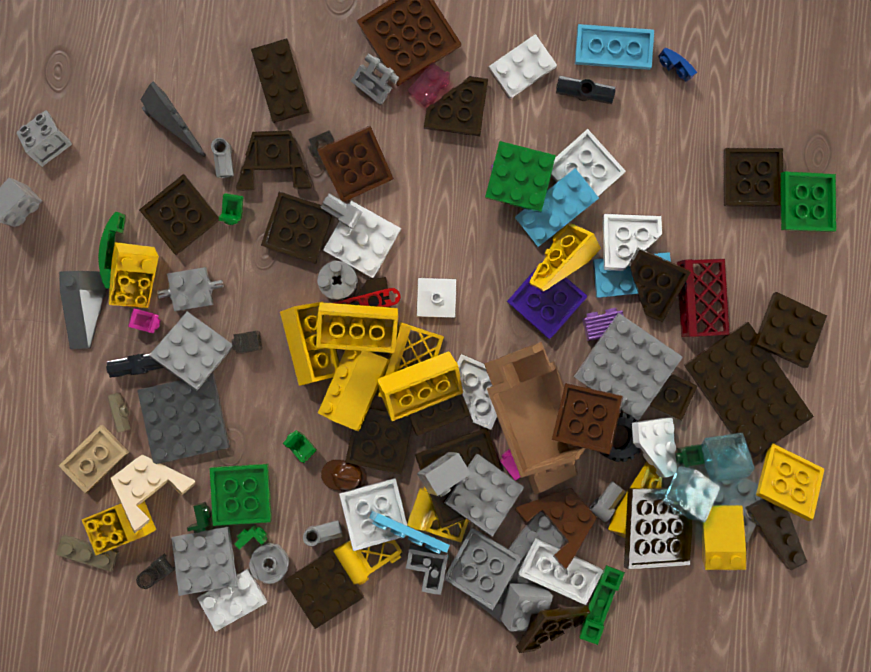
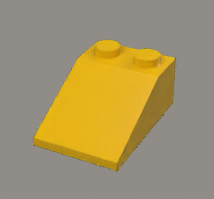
M742 505L702 506V561L705 570H746V544Z

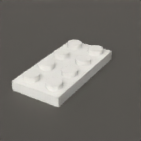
M535 538L518 571L519 575L586 605L603 570L574 556L568 568L564 570L553 557L560 549Z

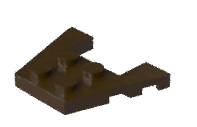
M291 130L252 132L245 154L244 165L240 171L241 175L236 184L237 191L255 190L254 170L293 169L294 189L311 188L310 180Z

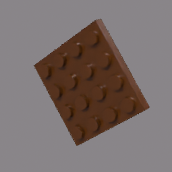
M388 0L356 20L384 66L390 67L394 70V74L399 77V80L396 82L397 86L462 45L434 0Z

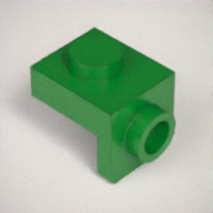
M224 193L222 214L219 216V221H224L228 225L237 224L242 219L244 196Z
M297 430L290 433L283 442V445L289 448L302 463H305L317 451L305 434Z
M254 525L249 531L244 529L236 536L239 540L234 544L238 549H241L253 537L261 545L268 538L266 537V532L261 527Z

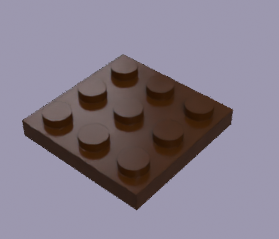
M370 125L317 149L342 202L394 179Z
M565 383L552 440L610 454L623 396Z

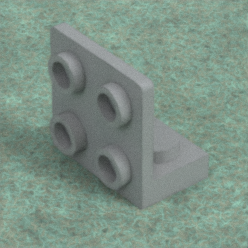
M47 110L36 115L32 121L23 125L17 131L25 152L41 167L72 145L70 139L57 128Z

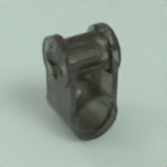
M165 553L137 576L136 583L138 587L148 589L175 570V566L172 567L166 559L167 555ZM145 574L151 577V583L145 581Z

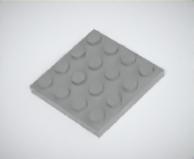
M617 313L574 377L591 389L623 396L621 409L636 420H639L683 357L629 319Z

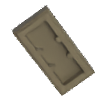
M121 393L108 395L117 432L130 430L127 417L129 411L123 403Z

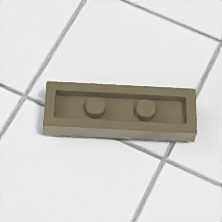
M63 535L56 555L111 572L114 570L119 551L111 549L95 555L90 542Z

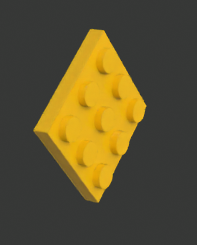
M772 443L771 447L767 450L756 495L807 521H811L815 514L824 468Z

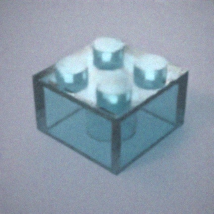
M743 433L708 437L703 440L701 445L710 483L747 478L754 471L755 468Z
M679 466L663 501L687 518L705 523L720 487L697 470Z

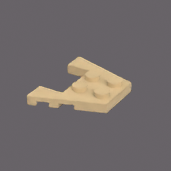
M144 455L139 456L110 478L134 533L149 523V518L137 507L166 483H169L181 496L195 485L193 479L161 463L155 464L152 459Z

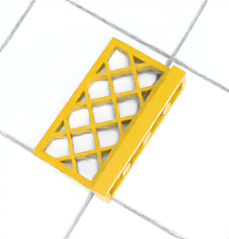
M399 322L395 353H389L388 359L390 361L383 377L397 372L403 366L407 368V364L415 360L420 363L419 358L428 353L431 358L438 356L444 336ZM410 330L418 332L421 338L411 344L408 338ZM430 337L438 338L436 347L429 349L425 340ZM423 342L427 351L417 356L413 346ZM411 348L415 358L405 362L402 356L403 352ZM378 388V391H377V394H376V395H377L378 397H382V396H381V393H380V390H379V388Z

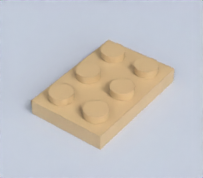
M100 425L59 467L84 493H87L129 451L104 425Z

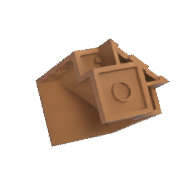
M542 342L484 363L492 386L487 388L488 394L520 477H528L534 495L578 475L575 460H578L579 456L584 454L583 451L586 448L552 440L564 385L555 362H549Z

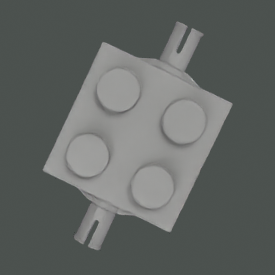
M207 267L168 273V289L158 290L157 294L165 293L158 295V298L170 297L174 311L214 305L212 299L213 289L224 288V284L216 285L223 283L222 280L211 282L208 277Z

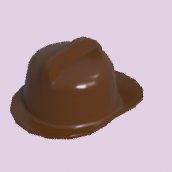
M337 459L331 460L323 466L321 478L328 488L346 492L363 487L367 480V473L362 466Z

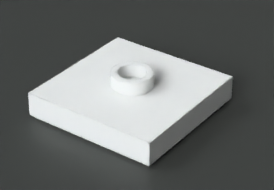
M418 278L417 316L455 318L456 279Z

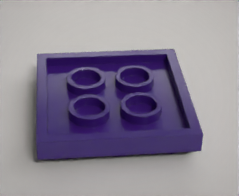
M534 270L506 302L544 336L551 339L588 296L567 277L543 292L529 283L535 272Z

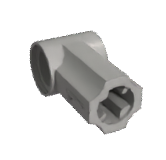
M223 138L214 139L211 143V149L214 154L216 177L229 178L234 176L231 145ZM220 144L226 145V148L223 152H218V146Z
M331 194L325 198L321 209L338 218V221L353 229L363 213L353 205L346 204Z
M611 481L603 494L593 501L589 509L600 520L607 522L613 515L615 506L626 491Z
M339 520L308 527L303 535L304 543L308 546H315L321 542L343 537ZM313 531L317 534L318 538L310 540L307 533Z

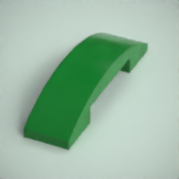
M115 212L107 222L99 245V271L102 282L107 289H110L116 233L123 234L126 215L120 212Z
M608 565L603 569V573L594 588L588 604L590 614L582 623L580 639L598 645L604 630V621L615 592L620 588L625 574L624 571Z

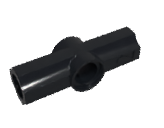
M559 76L556 94L576 97L581 101L591 100L612 104L616 87L594 83L590 79L579 80ZM587 87L590 93H583L581 88Z
M137 354L127 356L128 358L107 361L106 369L109 377L114 378L129 374L148 373V371L164 367L149 356L150 354Z

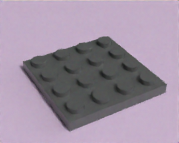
M214 373L207 378L197 391L182 380L137 390L153 463L160 464L230 447Z

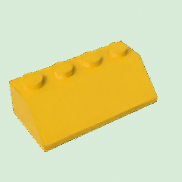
M320 302L294 306L280 311L299 386L334 377L339 365L336 349L316 347Z
M320 302L316 347L395 353L398 308Z
M345 349L318 414L359 431L378 389L377 379L383 377L390 360L371 351Z
M449 351L377 379L379 390L391 421L463 393L459 367Z

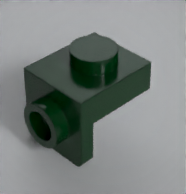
M701 444L677 448L678 453L675 454V458L680 467L686 469L689 466L705 464Z
M206 502L193 506L197 523L188 526L187 532H203L211 524V510L206 505Z

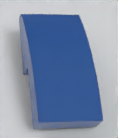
M664 48L658 55L661 65L667 68L668 71L675 67L678 76L684 79L685 82L692 79L697 73L685 58L671 49Z

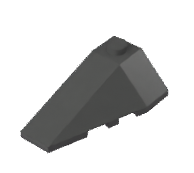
M154 81L150 83L140 99L144 105L142 109L148 117L152 116L201 156H206V153L166 93Z
M100 271L59 272L60 294L70 349L91 348L97 327L96 322L102 310L101 305L103 298L106 296L107 288H105L102 282Z

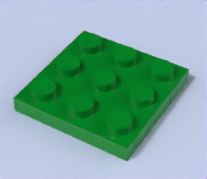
M499 141L485 199L541 213L556 155Z
M788 171L781 173V230L836 231V174Z
M269 463L209 468L213 526L272 521Z

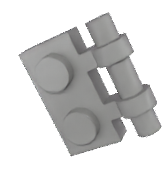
M368 54L365 57V61L369 63L368 68L360 65L351 82L381 105L392 90V87L387 82L391 80L395 84L399 77L394 74V70L390 67L384 66L379 58H374ZM375 69L383 74L382 78L373 73Z

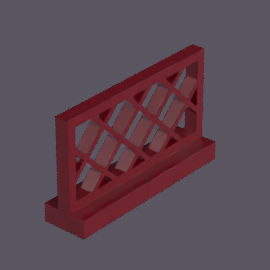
M686 259L678 261L677 265L691 272L679 293L681 337L729 335L725 259ZM714 263H719L717 275L709 269ZM693 264H699L704 269L699 276L694 273ZM706 272L713 278L708 285L701 279ZM698 282L705 288L700 295L695 292L694 287ZM715 282L720 285L721 290L718 294L711 289ZM707 291L714 297L709 304L702 298ZM699 301L706 307L701 314L696 311V304ZM716 301L722 305L719 313L712 308ZM708 310L716 316L711 323L703 317ZM718 319L723 323V331H717L713 327ZM701 320L707 327L703 332L697 333V324Z

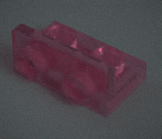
M432 63L408 89V93L424 107L428 103L432 104L436 100L440 89L444 90L449 85L450 73L448 71L444 72L435 63Z

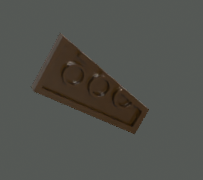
M763 498L745 507L748 513L753 516L757 526L764 532L766 539L774 546L775 552L787 569L793 570L807 563L789 511Z

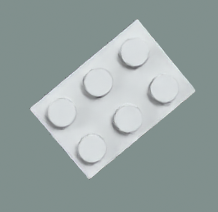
M535 34L491 64L488 69L509 99H511L555 69L557 64Z
M249 568L236 575V586L209 590L197 597L215 632L267 603Z

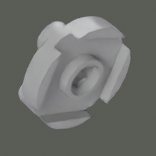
M271 543L258 547L252 554L249 562L253 577L267 584L275 583L282 579L289 566V558L286 551L279 544ZM267 559L274 561L273 568L265 566L264 563L267 562Z

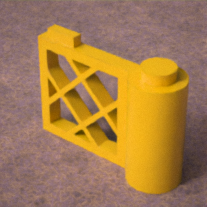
M425 486L424 488H419L407 525L413 529L426 531L461 543L469 520L465 519L462 526L460 522H457L460 527L458 536L451 535L448 530L449 527L455 524L438 530L431 528L432 522L437 518Z
M394 539L386 542L393 544L397 549L391 555L383 553L385 542L382 543L380 553L370 551V547L367 550L359 549L353 551L351 541L349 540L333 552L353 584L358 583L362 585L369 580L367 576L389 561L394 563L400 559L402 550ZM369 553L380 555L378 563L373 567L367 562Z

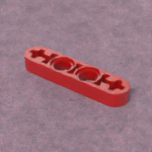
M388 288L334 302V304L346 303L350 305L352 301H358L360 306H370L368 299L371 296H376L379 299V304L376 307H390L400 302L401 294L395 288ZM393 291L394 294L398 295L395 298V302L388 299L384 300L386 304L382 305V298L379 294L384 293L383 297L390 295L389 292Z

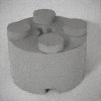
M332 261L322 267L318 274L317 283L319 289L326 297L341 301L349 299L355 294L358 288V277L354 269L347 263ZM336 277H337V278L342 277V278H341V281H342V284H341V285H339V284L334 285V284L336 283L335 280H334Z

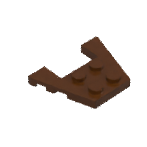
M572 488L526 503L515 509L525 523L542 512L567 541L568 544L553 555L564 570L570 565L597 518Z

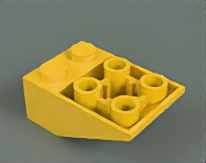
M115 242L111 265L109 305L149 307L159 258L155 247Z
M145 501L137 507L149 518V523L136 533L133 532L121 503L82 519L95 555L144 537L156 530Z

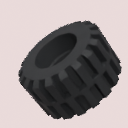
M620 413L617 426L621 425L627 429L628 440L622 447H612L610 454L600 453L615 462H626L627 459H634L635 454L639 455L641 451L633 443L632 423L639 421L635 420L631 415Z

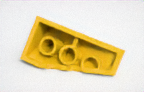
M568 223L554 235L552 239L553 244L550 249L546 250L545 259L538 265L529 283L544 292L588 263L601 249L594 233L572 223Z
M646 461L630 488L661 487L662 477L656 474L657 469L654 465H650ZM628 491L615 510L608 530L625 538Z

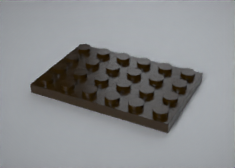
M745 322L729 335H726L685 363L684 366L747 458L752 460L771 447L772 443H777L814 416L771 353L754 345L757 333L749 322Z

